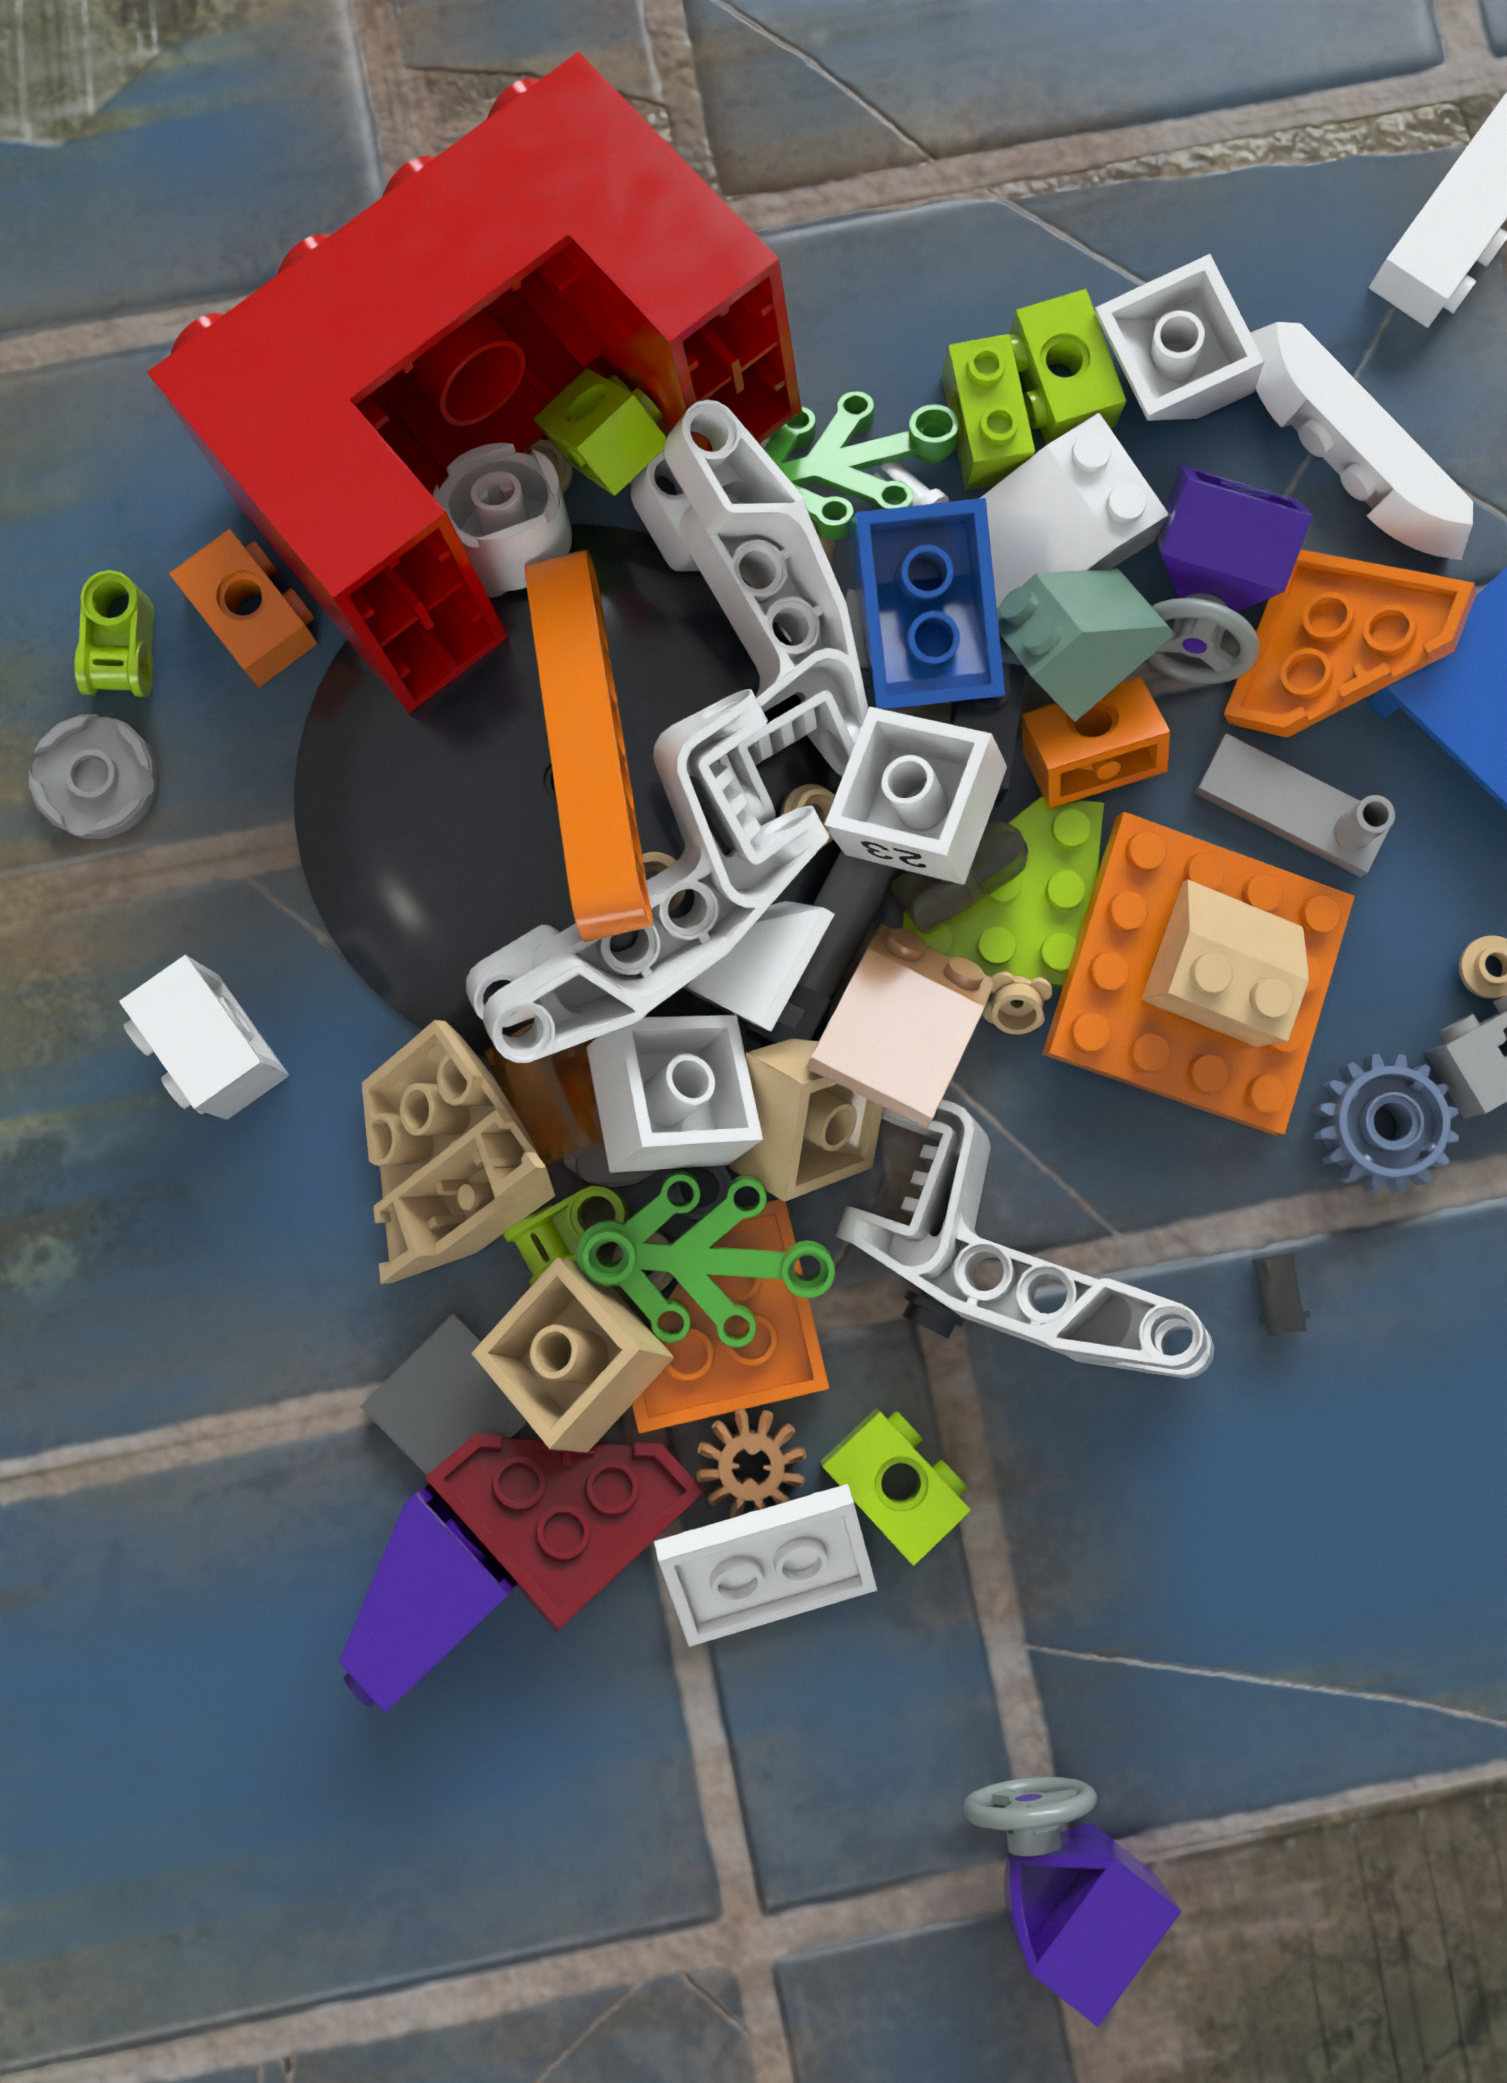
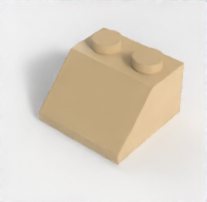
M1187 879L1182 883L1141 1000L1256 1047L1288 1042L1309 982L1303 927Z
M791 1038L746 1052V1061L763 1140L730 1163V1169L741 1176L750 1175L756 1177L762 1182L766 1191L784 1202L873 1168L883 1106L806 1068L819 1041Z

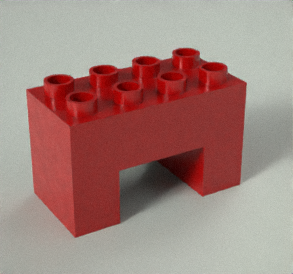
M579 51L541 79L525 78L510 85L496 99L484 122L437 157L430 155L420 156L404 164L389 180L382 198L332 235L317 234L299 242L283 259L277 276L226 314L212 313L190 323L175 340L171 355L147 372L241 511L408 714L508 638L447 512L433 497L436 484L440 490L445 480L449 477L446 468L457 457L476 447L492 443L514 444L516 452L524 453L527 450L526 454L532 451V449H529L540 439H548L533 419L586 368L607 380L612 375L617 376L631 392L636 388L640 389L660 411L663 418L656 425L666 438L684 413L696 402L704 400L718 401L727 406L759 444L802 412L779 258ZM690 431L694 443L699 448L713 452L710 441L699 432Z

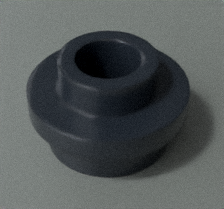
M908 1289L906 1291L904 1299L909 1302L902 1316L949 1339L955 1325L962 1327L966 1318L961 1317L925 1291L921 1290L920 1295Z

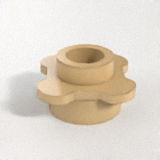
M1000 972L992 976L996 981L992 988L991 1000L986 1003L983 1010V1016L988 1022L995 1024L1003 1032L1014 1035L1029 1033L1044 1023L1043 1004L1044 1001L1052 996V986L1046 979L1038 977L1029 980L1025 977L1013 976L1009 972Z

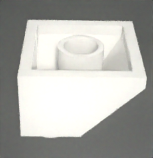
M789 901L770 905L727 955L682 988L730 1015H737V1018L771 1032L835 914L823 907Z

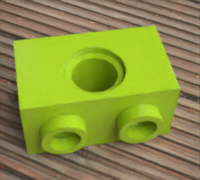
M1087 289L1017 309L1009 333L1018 373H1021L1027 390L1024 393V402L1029 424L1034 430L1040 428L1046 445L1100 413L1109 428L1116 427L1127 402ZM1053 364L1064 365L1072 371L1074 376L1067 378L1058 377L1047 366Z
M1010 334L948 345L941 378L947 406L955 412L959 419V435L956 449L965 491L996 486L1034 456L1035 453Z
M588 368L533 419L573 468L614 496L664 450V443L667 439L656 425L663 418L660 411L640 389L636 388L631 392L617 376L612 375L607 380Z
M876 1408L820 1462L822 1467L840 1486L848 1484L853 1501L914 1566L971 1511L959 1498L968 1487L942 1459L933 1467L924 1460L914 1449L923 1441V1438L898 1411H895L887 1419ZM898 1463L912 1466L917 1477L913 1491L903 1498L887 1496L881 1486L884 1472L890 1466Z

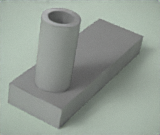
M1227 733L1217 745L1194 791V794L1360 878L1368 873L1395 820V809L1387 798L1380 795H1371L1360 801Z

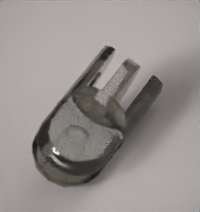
M1005 822L987 824L964 885L908 871L894 880L890 886L891 894L902 906V909L912 920L916 928L922 934H930L1014 880L1025 869L1029 858L1027 844L1021 831L1011 824Z

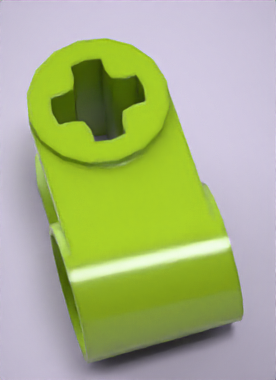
M112 570L98 572L87 580L80 596L79 642L74 660L78 690L82 695H95L99 689L131 690L135 697H148L151 693L154 679L152 654L154 606L148 596L121 572ZM120 596H129V604L125 612L118 617L108 618L107 612L112 601Z
M591 1186L580 1190L554 1206H548L508 1228L503 1233V1236L507 1242H515L533 1276L529 1280L530 1285L532 1286L557 1257L577 1262L578 1242L587 1229L583 1219L584 1210L590 1201L599 1197L608 1199L616 1212L615 1221L625 1223L631 1218V1211L625 1198L610 1188ZM608 1241L602 1243L598 1247L597 1251L602 1250L603 1248L609 1246L614 1242Z

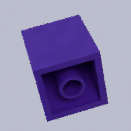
M427 1486L415 1493L404 1503L339 1659V1663L347 1671L344 1675V1681L354 1696L368 1707L376 1703L384 1713L388 1712L494 1610L515 1587Z

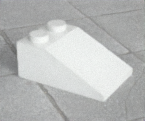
M1100 413L1046 445L980 497L986 498L997 608L1012 590L1021 587L1036 573L1099 570L1115 567L1153 543L1168 518V512Z

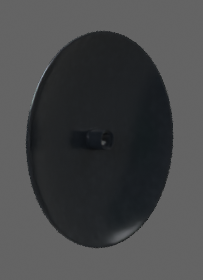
M570 524L572 543L569 554L588 550L599 585L642 854L660 852L673 857L677 861L685 849V843L653 760L654 745L660 734L673 724L734 693L751 689L756 697L760 688V676L756 665L700 571H675L671 569L649 533L614 526ZM743 579V581H744L748 586L752 587L750 584H748V583ZM527 587L507 591L500 596L489 597L508 638L409 714L352 644L346 640L320 683L306 718L297 755L294 784L295 830L301 864L311 896L328 932L346 960L370 988L398 1013L423 1030L434 1020L446 1021L466 1041L476 1055L500 1063L530 1069L566 1072L586 1069L590 1066L586 1047L596 1038L529 1063H516L505 1058L496 1049L486 1031L483 1020L476 1014L466 993V978L470 970L481 960L538 926L549 925L562 932L576 923L569 892ZM773 622V631L778 640L792 646V639L780 623ZM793 695L763 712L768 720L767 723L800 705L801 699L799 696ZM807 735L756 765L757 771L772 801L775 819L780 817L784 799L795 788L816 784L836 795L842 776L828 764ZM696 793L711 833L722 853L729 855L732 850L723 843ZM834 839L817 851L771 905L783 901L813 905L841 851V848ZM649 874L646 876V879L649 880L657 874ZM686 889L681 904L669 913L670 918H680L691 911L695 900L693 889ZM638 930L612 936L610 939V950L612 952H621L632 947L638 938ZM498 980L492 982L483 994V1003H487L488 999L495 992L511 983V981ZM681 988L649 1011L645 1017L716 1016L730 1014ZM535 1017L509 1027H502V1034L508 1037L525 1035L532 1028Z

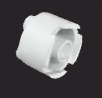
M510 443L487 444L460 455L446 468L449 477L445 480L440 490L436 484L433 497L447 512L488 597H496L507 591L526 588L525 564L569 554L572 543L571 525L554 465L544 454L532 449L534 456L516 452L514 444Z

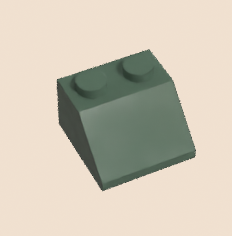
M1118 568L1036 573L1021 587L1012 590L997 608L998 626L1001 636L1031 677L1075 722L1175 635Z

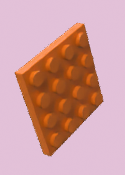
M1122 812L1114 820L1042 1055L1274 1136L1285 1135L1355 896L1127 812ZM1191 880L1303 927L1309 982L1288 1042L1256 1047L1141 1000L1183 881Z

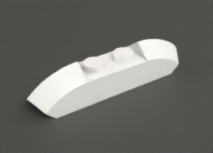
M1276 322L1250 332L1264 360L1255 389L1264 406L1280 427L1292 425L1298 431V436L1303 446L1311 454L1323 457L1340 475L1341 482L1346 491L1355 499L1365 501L1373 509L1367 517L1385 533L1421 552L1443 558L1462 560L1473 526V501L1301 323Z

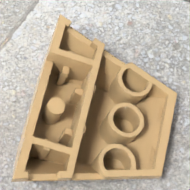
M434 1020L362 1082L369 1162L380 1166L383 1199L373 1206L375 1223H385L389 1262L379 1263L381 1284L393 1283L478 1253L500 1237L508 1228L522 1221L555 1197L547 1168L540 1159L525 1127L506 1096L476 1053L446 1021Z

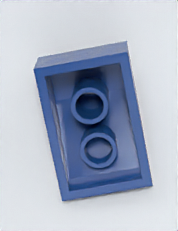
M986 498L855 512L850 522V534L857 596L875 708L887 710L1005 696Z

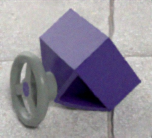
M1181 465L1166 507L1169 516L1156 538L1161 556L1179 598L1162 601L1151 606L1164 621L1175 619L1172 630L1175 635L1145 662L1160 673L1180 681L1196 684L1224 683L1237 679L1248 672L1259 656L1258 636L1251 624L1237 612L1285 592L1313 515L1300 500ZM1225 629L1239 642L1240 652L1235 658L1220 648ZM1182 652L1187 656L1202 659L1209 666L1185 663L1172 658L1166 653Z
M1035 1777L1004 1781L972 1792L965 1798L962 1804L964 1817L970 1823L979 1827L1006 1830L1009 1851L1004 1874L1006 1912L1030 1974L1096 2027H1099L1182 1911L1152 1870L1090 1822L1062 1832L1060 1831V1824L1079 1819L1094 1809L1097 1803V1795L1089 1784L1071 1778ZM1001 1805V1806H1006V1807H1005V1808H996V1807H992V1806Z

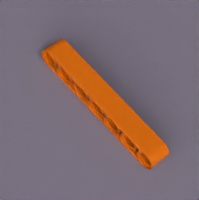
M586 549L525 564V578L569 892L578 931L582 940L588 942L652 927V910L599 585L591 556Z

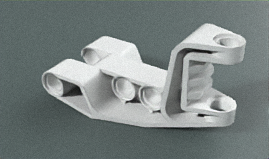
M704 400L696 402L684 413L668 434L664 443V450L637 474L631 485V499L637 513L671 569L675 571H700L756 665L760 676V688L756 694V699L762 711L769 710L793 695H797L801 699L800 705L767 723L757 733L716 760L720 765L728 766L734 777V780L729 785L732 786L733 790H739L744 795L748 804L742 810L746 814L755 816L759 825L762 826L775 819V810L756 765L807 735L828 764L843 777L867 714L868 704L847 604L810 519L804 497L727 406L718 401ZM690 431L699 432L710 441L713 452L699 448L694 443ZM654 475L668 478L674 484L677 495H668L657 486ZM743 579H744L748 584H750L752 587L748 586V585L743 581ZM773 622L780 623L792 639V646L778 640L773 631Z
M751 689L734 693L673 724L660 734L654 745L653 760L684 840L685 849L680 859L672 866L647 880L653 926L638 930V938L632 947L621 952H612L610 950V939L612 936L584 942L576 923L562 932H559L552 926L541 925L481 960L470 970L466 978L468 999L476 1014L483 1020L486 1031L496 1049L505 1058L516 1063H529L641 1021L649 1011L727 955L817 851L828 841L829 836L813 806L797 808L760 826L755 816L746 814L742 810L748 803L741 791L733 790L732 786L729 785L734 780V777L728 766L720 765L716 761L757 733L768 722ZM696 793L723 843L732 850L729 855L722 853L711 833ZM693 889L695 900L691 911L683 917L670 918L668 904L671 898L681 890ZM498 980L511 981V983L495 992L488 999L487 1003H483V994L492 982ZM535 1017L532 1028L525 1035L508 1037L502 1034V1027H509Z
M942 1099L929 1127L925 1128L883 1107L882 1119L940 1141L939 1146L924 1145L920 1157L927 1161L931 1168L929 1173L914 1171L910 1183L922 1191L919 1200L905 1196L901 1206L903 1211L913 1216L910 1226L846 1206L836 1233L837 1238L856 1245L961 1317L1064 1354L1076 1362L1184 1379L1197 1377L1208 1369L1214 1355L1212 1338L1193 1310L1183 1304L1112 1279L1103 1278L1099 1280L978 1237L974 1229L991 1146L988 1135L965 1108ZM946 1210H947V1214H946V1217H945L943 1226H942L941 1231H940V1233H939V1235H938L939 1229H940V1227H941L943 1218H944L945 1213H946ZM984 1259H1000L1004 1268L1003 1279L1000 1284L992 1290H978L973 1280L976 1266ZM1052 1279L1062 1281L1067 1290L1066 1301L1062 1308L1050 1314L1040 1313L1034 1302L1038 1286ZM1179 1330H1190L1193 1332L1192 1343L1186 1351L1175 1356L1166 1355L1165 1343L1171 1334Z

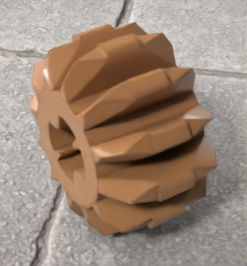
M745 1409L735 1411V1421L739 1430L735 1434H732L724 1422L719 1419L712 1424V1430L724 1443L723 1447L710 1442H700L698 1447L699 1454L719 1461V1464L704 1466L696 1472L699 1482L721 1479V1483L712 1489L708 1495V1502L715 1506L731 1493L735 1497L730 1506L729 1516L734 1518L743 1514L745 1500L754 1501V1511L767 1508L764 1498L769 1495L777 1505L791 1501L787 1493L779 1487L780 1483L783 1482L793 1487H803L805 1477L797 1471L786 1469L785 1464L798 1463L806 1459V1452L803 1447H793L782 1451L780 1449L794 1435V1427L787 1423L773 1436H770L767 1433L773 1421V1413L766 1409L760 1414L757 1429H749L748 1414ZM742 1449H745L751 1455L762 1450L770 1459L763 1461V1469L768 1470V1472L759 1480L751 1473L740 1478L734 1471V1469L740 1467V1460L734 1458L736 1454Z

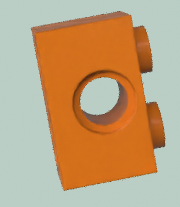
M228 529L171 571L169 575L259 688L317 645L316 640L306 627L315 618L292 588L281 594L274 586L269 577L275 574L277 570L258 544L252 541L244 547L231 529ZM250 596L262 597V602L255 612L249 615H237V608L244 599Z
M1142 677L1119 683L1076 722L1057 703H1049L1036 710L1022 714L1023 756L1049 809L1168 772L1170 730Z

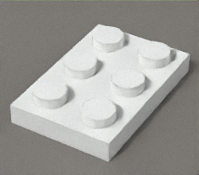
M848 1484L654 1541L658 1562L689 1647L877 1591Z

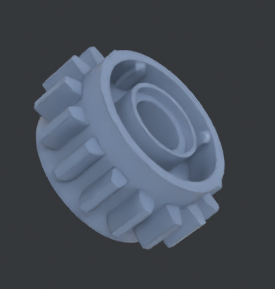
M1378 1053L1363 1058V1070L1354 1062L1339 1068L1344 1082L1342 1083L1337 1080L1325 1082L1321 1088L1329 1098L1326 1103L1313 1106L1312 1113L1322 1118V1129L1315 1131L1312 1135L1313 1140L1324 1141L1328 1152L1322 1158L1324 1164L1337 1162L1343 1168L1340 1180L1344 1183L1354 1182L1359 1177L1363 1178L1364 1192L1367 1193L1380 1192L1385 1181L1391 1194L1406 1192L1408 1178L1416 1185L1427 1184L1432 1181L1428 1167L1438 1168L1447 1166L1450 1160L1443 1153L1446 1144L1458 1142L1459 1135L1450 1130L1451 1118L1457 1116L1459 1112L1458 1108L1448 1107L1444 1098L1445 1093L1449 1089L1446 1083L1435 1085L1428 1078L1431 1067L1426 1064L1414 1069L1407 1068L1406 1055L1402 1054L1390 1057L1386 1066H1384V1062ZM1379 1107L1388 1110L1396 1121V1132L1390 1141L1382 1138L1374 1127V1115Z

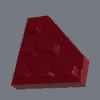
M475 1433L438 1465L424 1480V1484L556 1633L705 1493L702 1487L661 1443L634 1442L633 1445L596 1443L587 1453L549 1449L542 1439L502 1438V1435Z

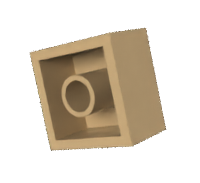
M560 1257L554 1260L471 1353L549 1449L587 1453L674 1358L612 1286L605 1287L591 1282L581 1272L577 1262Z

